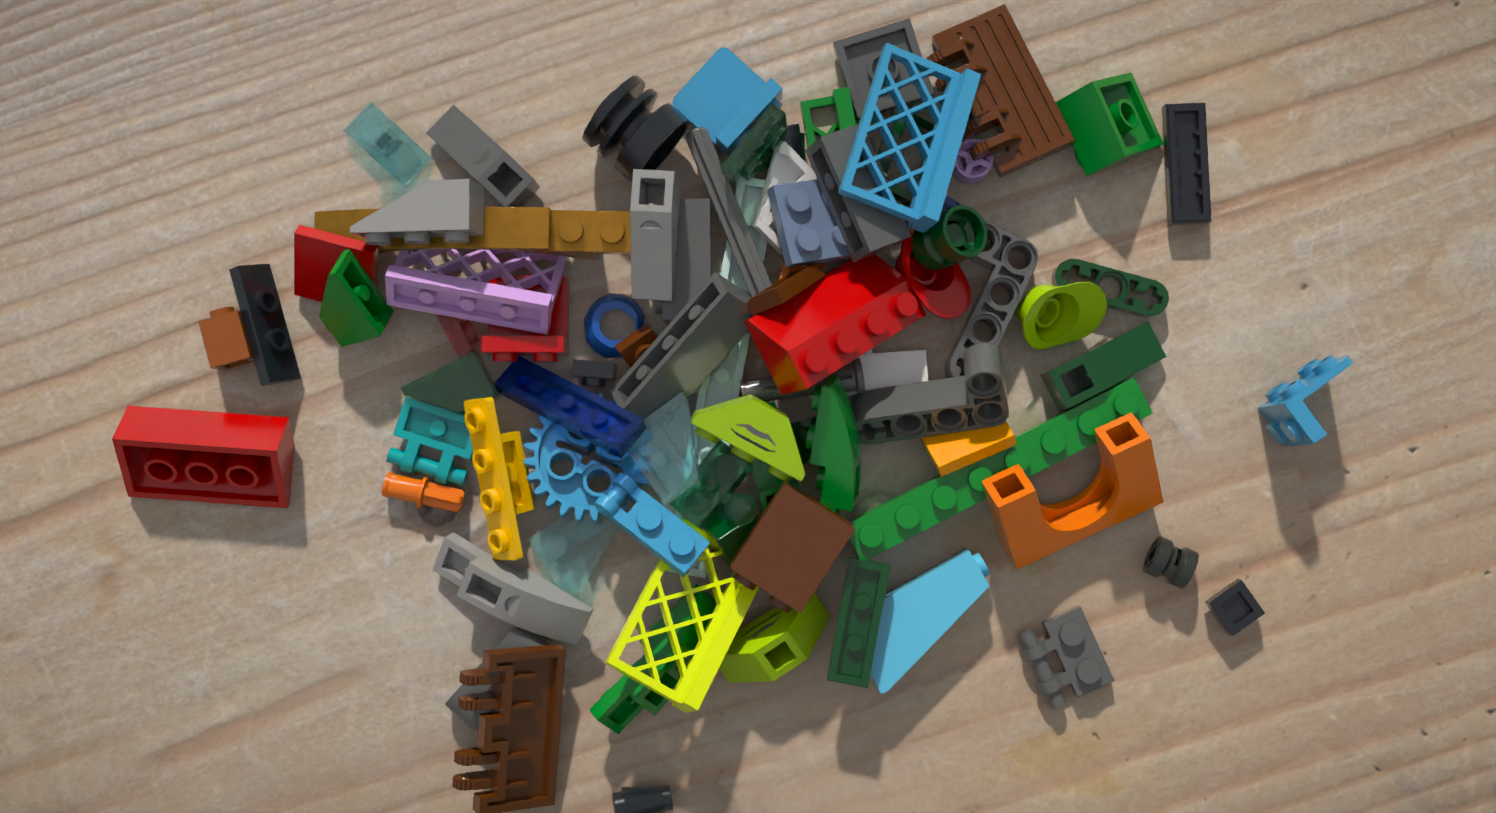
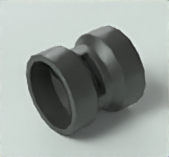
M1158 536L1147 553L1143 572L1154 577H1166L1169 584L1183 589L1195 572L1199 554L1186 547L1179 549L1173 545L1171 540Z

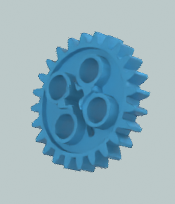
M582 392L580 404H575L568 395L565 400L567 408L562 410L552 403L553 416L551 418L539 414L538 418L543 428L529 429L530 435L537 441L524 444L525 451L534 456L523 460L525 468L536 469L527 476L529 484L541 483L535 489L534 494L536 498L549 495L545 503L548 510L559 504L561 505L560 518L564 519L572 510L575 511L577 523L582 521L585 513H590L593 523L597 524L599 511L595 508L594 503L601 494L607 495L614 487L612 485L613 480L619 475L601 463L620 467L623 470L622 473L632 478L638 486L649 488L650 481L642 473L654 472V464L644 459L655 456V448L643 446L652 439L651 432L639 433L638 431L643 426L635 421H631L630 418L620 413L614 399L609 405H604L603 393H599L595 403H589L586 392ZM576 424H585L591 429L588 437L581 440L572 438L569 435V431ZM613 440H620L626 443L628 449L621 456H612L605 450L608 443ZM558 442H564L579 453L559 448L556 445ZM591 450L596 451L599 462L591 460L588 465H584L581 454L589 455ZM558 460H569L574 465L573 470L565 476L554 474L552 466ZM595 476H605L610 480L611 484L604 492H593L588 487L589 481ZM625 498L619 507L627 513L629 507L626 501L627 498Z

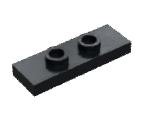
M1205 103L1165 104L1162 107L1168 225L1208 224L1212 220Z
M270 264L240 265L230 269V276L261 386L293 382L300 379L299 368Z

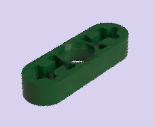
M1079 259L1063 261L1052 273V284L1054 286L1067 285V280L1061 276L1062 273L1070 271L1072 267L1076 269L1075 275L1079 278L1089 279L1091 272L1096 273L1091 283L1098 286L1105 277L1116 279L1120 284V294L1116 299H1106L1107 308L1145 318L1152 317L1163 312L1168 305L1169 294L1166 287L1162 283L1149 278ZM1130 283L1134 284L1131 290L1134 293L1143 294L1149 289L1153 290L1152 297L1158 299V303L1150 305L1146 309L1144 308V300L1132 297L1128 300L1129 305L1125 304L1124 301L1130 292Z

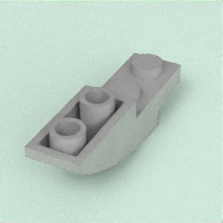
M454 532L444 538L432 569L459 586L456 596L469 604L516 627L571 644L580 642L593 612L591 607L530 569L526 568L518 573Z

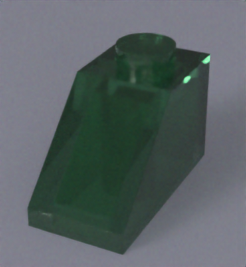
M474 351L401 387L405 396L461 414H465L464 401L486 397H492L495 400L501 397L481 355Z

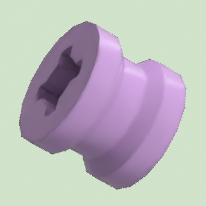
M968 139L961 143L953 170V175L959 181L967 184L977 183L992 168L993 155L973 161L969 153L970 149L976 144L984 142L982 140Z

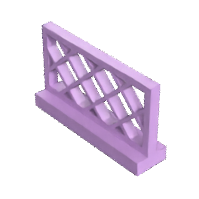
M456 249L400 251L395 264L389 265L385 274L386 302L389 306L548 335L551 325V313L569 257L502 250H476L464 256H461ZM445 252L451 257V261L436 266L430 259ZM507 252L514 254L517 258L501 264L495 255ZM485 259L492 267L476 273L470 265ZM545 259L556 261L557 263L541 271L534 262ZM421 262L427 270L421 271L407 267ZM525 267L532 274L516 281L510 272ZM461 269L468 278H459L447 274ZM501 277L507 285L503 286L487 282ZM540 284L547 291V294L526 289Z

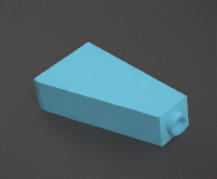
M963 549L885 593L870 673L881 694L889 691L990 587L985 579V576L989 575L990 571L979 553L972 555L970 550Z

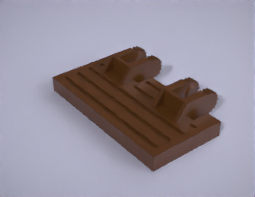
M1005 4L932 36V44L936 52L928 56L927 60L942 66L961 60L963 66L954 69V71L962 73L967 68L981 74L969 115L971 121L967 122L963 139H969L992 128H995L998 135L980 142L970 149L969 153L973 161L983 159L1006 149V153L993 158V166L999 178L1074 145L1075 139ZM937 79L935 85L938 91H945L947 82Z
M553 644L483 650L482 668L467 669L460 672L459 682L463 685H491V692L459 696L458 708L465 711L497 709V712L479 713L477 747L458 749L454 753V762L457 765L472 766L486 764V770L460 773L453 777L452 786L460 791L491 788V791L474 793L473 810L476 813H501L555 805L566 648L562 645Z

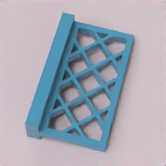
M886 43L881 51L838 194L910 222L909 228L925 233L935 225L940 218L981 74L967 68L962 73H959ZM890 59L904 64L910 78L895 84L888 70ZM934 76L946 81L944 94L932 99L923 79ZM884 82L886 88L881 90L882 84ZM914 83L923 103L908 109L899 89ZM890 94L899 114L884 120L876 103L878 98ZM939 103H941V104H940V108H939V110H938V108H937L936 105L939 104ZM927 109L935 125L933 131L921 135L912 115ZM873 118L875 124L870 126L871 120ZM903 119L913 139L897 146L888 125ZM879 130L889 150L873 157L865 139L868 134ZM930 139L929 145L927 146L925 141ZM916 145L924 162L921 168L911 172L901 151ZM862 155L864 161L858 163L860 156ZM892 156L902 176L886 183L876 162ZM865 167H868L877 185L876 188L870 191L852 185L855 172ZM919 176L918 182L916 183L914 177ZM906 182L913 196L910 208L896 203L890 188Z

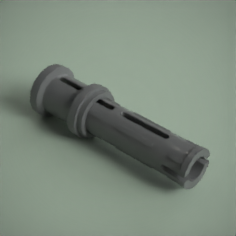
M860 358L854 359L852 363H848L832 373V375H837L838 377H851V379L840 380L846 392L856 391L858 394H865L864 375ZM772 376L740 380L742 397L751 394L764 402L814 395L816 386H822L827 377L808 389L781 395L779 389L763 391V388L776 386Z

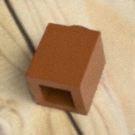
M232 306L223 307L211 311V318L198 321L210 368L224 371L254 362L240 311H235Z

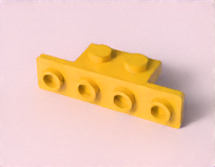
M492 397L464 401V420L470 434L473 450L472 462L477 471L481 492L480 504L485 513L489 548L495 560L523 558L516 515L534 510L530 484L527 480V468L523 464L525 457L520 431L500 434L494 399Z

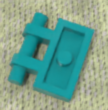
M405 397L393 435L407 439L408 443L405 451L391 447L386 462L400 466V471L413 474L416 471L435 477V482L448 485L451 482L464 486L468 477V471L456 468L454 464L457 456L472 460L473 450L469 430L465 425V415ZM422 445L443 451L440 462L420 456Z

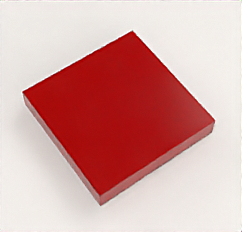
M299 225L294 232V295L322 302L328 275L341 253L348 249L351 250L377 287L379 245H368L364 241Z

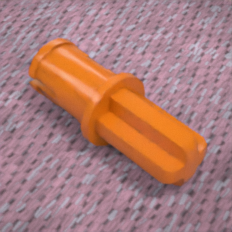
M388 472L382 487L383 497H392L416 503V507L420 509L425 505L458 513L461 511L465 501V492L462 489L432 483L428 477L419 480Z

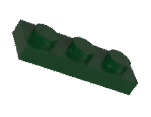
M849 557L827 672V681L868 688L890 564Z

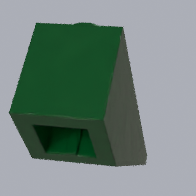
M1147 321L1040 376L1058 411L1068 409L1160 361L1166 355Z

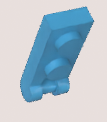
M620 472L613 480L612 485L614 487L607 495L601 494L595 501V508L684 578L707 550L710 542L638 487L632 478ZM625 498L635 504L628 513L619 507Z

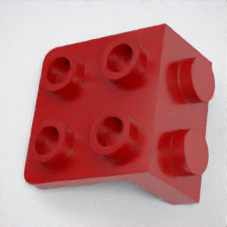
M530 275L512 276L515 278L516 281H518ZM565 276L562 278L551 313V325L548 335L488 324V336L481 337V352L493 356L492 362H517V356H533V362L554 363L558 362V356H569L568 279ZM501 277L488 282L503 286L507 285ZM540 284L526 289L547 294V291Z

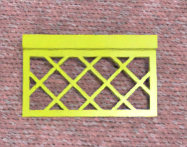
M682 518V521L710 542L709 547L716 550V552L710 553L709 548H707L697 561L704 560L710 584L692 589L688 574L684 578L680 575L684 591L665 596L660 579L664 571L671 570L672 568L659 559L604 664L673 702L672 706L688 713L699 710L759 587L756 586L754 590L743 586L733 578L736 573L735 571L730 578L718 581L712 558L723 555L718 543L706 531ZM727 584L722 593L720 586ZM712 588L717 605L712 614L700 617L693 593ZM655 590L657 599L649 601ZM686 596L692 619L673 625L667 601ZM659 603L666 627L646 633L641 615L646 607ZM708 619H709V621H708V623H707V625H706V627H705V629H704V628H703V625H702V621H705V620H708ZM694 624L699 641L694 650L682 653L675 629ZM636 627L639 635L630 637ZM667 632L674 656L654 661L648 637ZM640 640L647 664L634 668L621 661L619 657L627 643ZM691 655L687 665L685 666L683 657ZM676 660L680 679L675 689L672 690L660 682L656 666ZM648 668L651 677L642 673L641 670Z

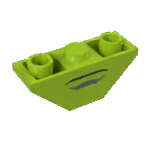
M749 394L696 410L691 417V423L697 426L695 433L713 443H717L720 438L733 445L731 452L751 463H753L755 458H758L770 465L767 471L786 482H789L792 477L802 482L805 471L787 413Z
M815 593L801 614L793 608L787 613L778 607H774L737 631L719 669L729 683L773 682L808 659L829 621L830 615Z

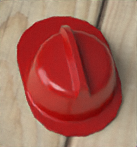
M911 237L903 241L895 269L906 276L923 306L935 316L944 319L958 318L965 313L971 302V289L959 264L957 263L939 271L929 270L922 266L915 258L911 248Z

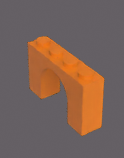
M1132 412L1094 429L1101 459L1099 471L1095 479L1084 491L1067 501L1056 504L1039 503L1034 486L1019 464L981 481L999 541L1016 570L1163 503L1151 438Z

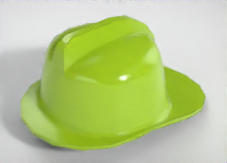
M1076 282L1063 286L1038 285L1024 296L1021 304L1016 307L1014 315L1020 320L1024 339L1029 346L1039 350L1077 341L1090 335L1098 328L1106 313V295L1098 285L1091 282Z

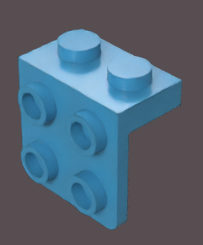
M722 47L715 52L675 95L673 106L695 128L705 127L710 134L713 144L729 157L735 149L740 152L750 143L755 136L753 130L763 119L766 122L770 121L783 105L780 102L782 100L783 88L772 78L765 83L728 48Z
M1329 355L1321 361L1318 358L1313 359L1297 371L1300 376L1298 379L1289 384L1282 382L1265 394L1268 401L1258 407V409L1268 421L1266 425L1268 432L1278 443H1284L1285 446L1315 444L1327 435L1303 400L1353 363L1349 356L1334 358L1333 355Z

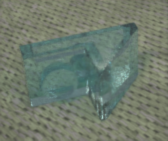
M372 102L344 130L404 187L432 159Z

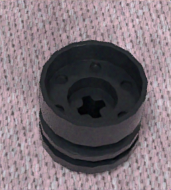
M637 75L631 76L602 101L582 136L583 141L591 148L599 145L597 152L602 158L610 156L620 148L621 151L614 167L631 183L633 169L656 170L679 143L690 124L689 120L670 103L662 105L652 113L651 110L658 97L657 92L654 89H648L643 92L646 86L645 82Z

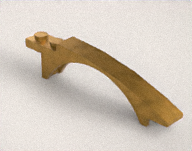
M484 207V236H469L468 243L444 242V237H430L429 244L404 243V238H391L390 245H379L378 254L425 249H477L541 253L583 260H597V254L631 255L630 211L551 210L549 207ZM379 209L315 212L314 228L365 242V238L350 233V226Z

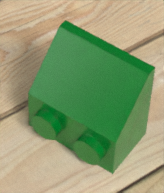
M1132 72L1092 81L1056 102L1075 139L1073 145L1075 158L1084 169L1086 176L1105 171L1164 145Z

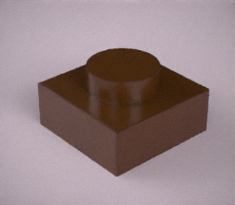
M647 322L616 344L615 347L631 368L658 336Z

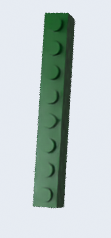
M1135 378L1125 379L1016 434L1017 445L943 477L938 474L848 520L855 527V531L848 541L857 558L868 560L987 499L982 480L1017 464L1021 466L1026 476L1030 477L1096 443L1094 429L1131 412L1138 421L1153 414Z

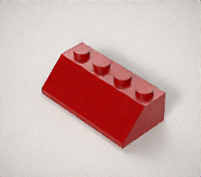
M873 255L855 263L852 259L826 273L824 277L783 304L758 313L745 320L744 323L781 395L808 389L921 319L926 313L906 276L878 256Z
M127 406L112 441L128 497L288 508L295 447L289 417Z

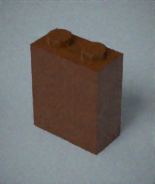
M783 481L731 561L730 569L736 572L733 578L751 590L758 586L771 594L768 600L779 609L789 613L793 608L801 614L854 533V524L789 482Z

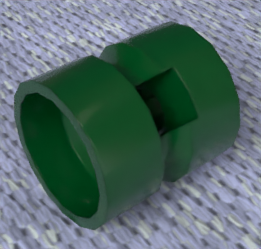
M958 205L941 212L939 221L925 233L913 230L911 248L915 258L922 266L929 270L939 271L979 255L987 242V228L984 219L976 210L970 206Z

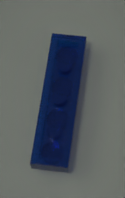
M519 355L517 362H512L494 382L497 392L502 396L620 458H623L646 430L643 418Z

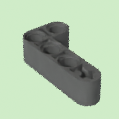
M984 221L991 244L989 251L980 252L979 255L969 258L970 261L989 269L990 272L947 359L945 372L948 378L960 376L961 368L956 363L963 361L964 353L968 349L964 348V344L970 347L978 343H988L996 348L998 347L1037 266L1039 257L1034 244L990 222ZM1010 250H1018L1026 257L1024 269H1015L1008 262ZM993 286H1003L1008 291L1009 301L1007 305L1001 306L993 302L990 295ZM977 321H983L990 325L992 337L989 342L979 341L974 336L973 327Z
M978 343L970 346L965 351L963 357L965 376L865 390V394H855L850 400V404L856 420L859 442L862 444H878L990 428L1004 423L1009 417L1006 379L998 348L988 343Z

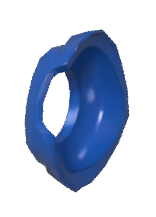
M609 293L598 298L589 308L584 317V332L586 342L596 353L605 358H621L622 356L615 345L623 339L618 341L610 340L601 333L600 320L602 315L612 309L621 310L635 321V331L643 326L645 315L636 300L625 294Z

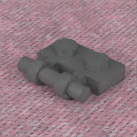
M1080 606L1073 607L1043 621L1042 625L1048 637L1038 641L1033 628L1018 634L1024 647L1021 650L1026 662L1031 663L1039 680L1036 683L1041 696L1046 695L1051 709L1058 708L1066 703L1060 689L1067 684H1070L1074 695L1080 697L1115 681ZM1051 651H1055L1063 670L1053 674L1045 657Z

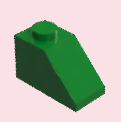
M350 249L344 250L328 275L319 318L341 347L381 336L394 312L391 306L387 305L386 299Z

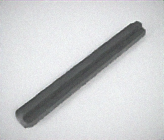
M705 127L695 128L686 134V142L750 296L753 297L772 284L710 134Z

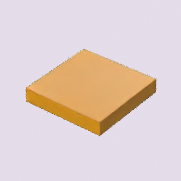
M1006 421L999 426L920 437L941 477L1017 445L1015 435Z

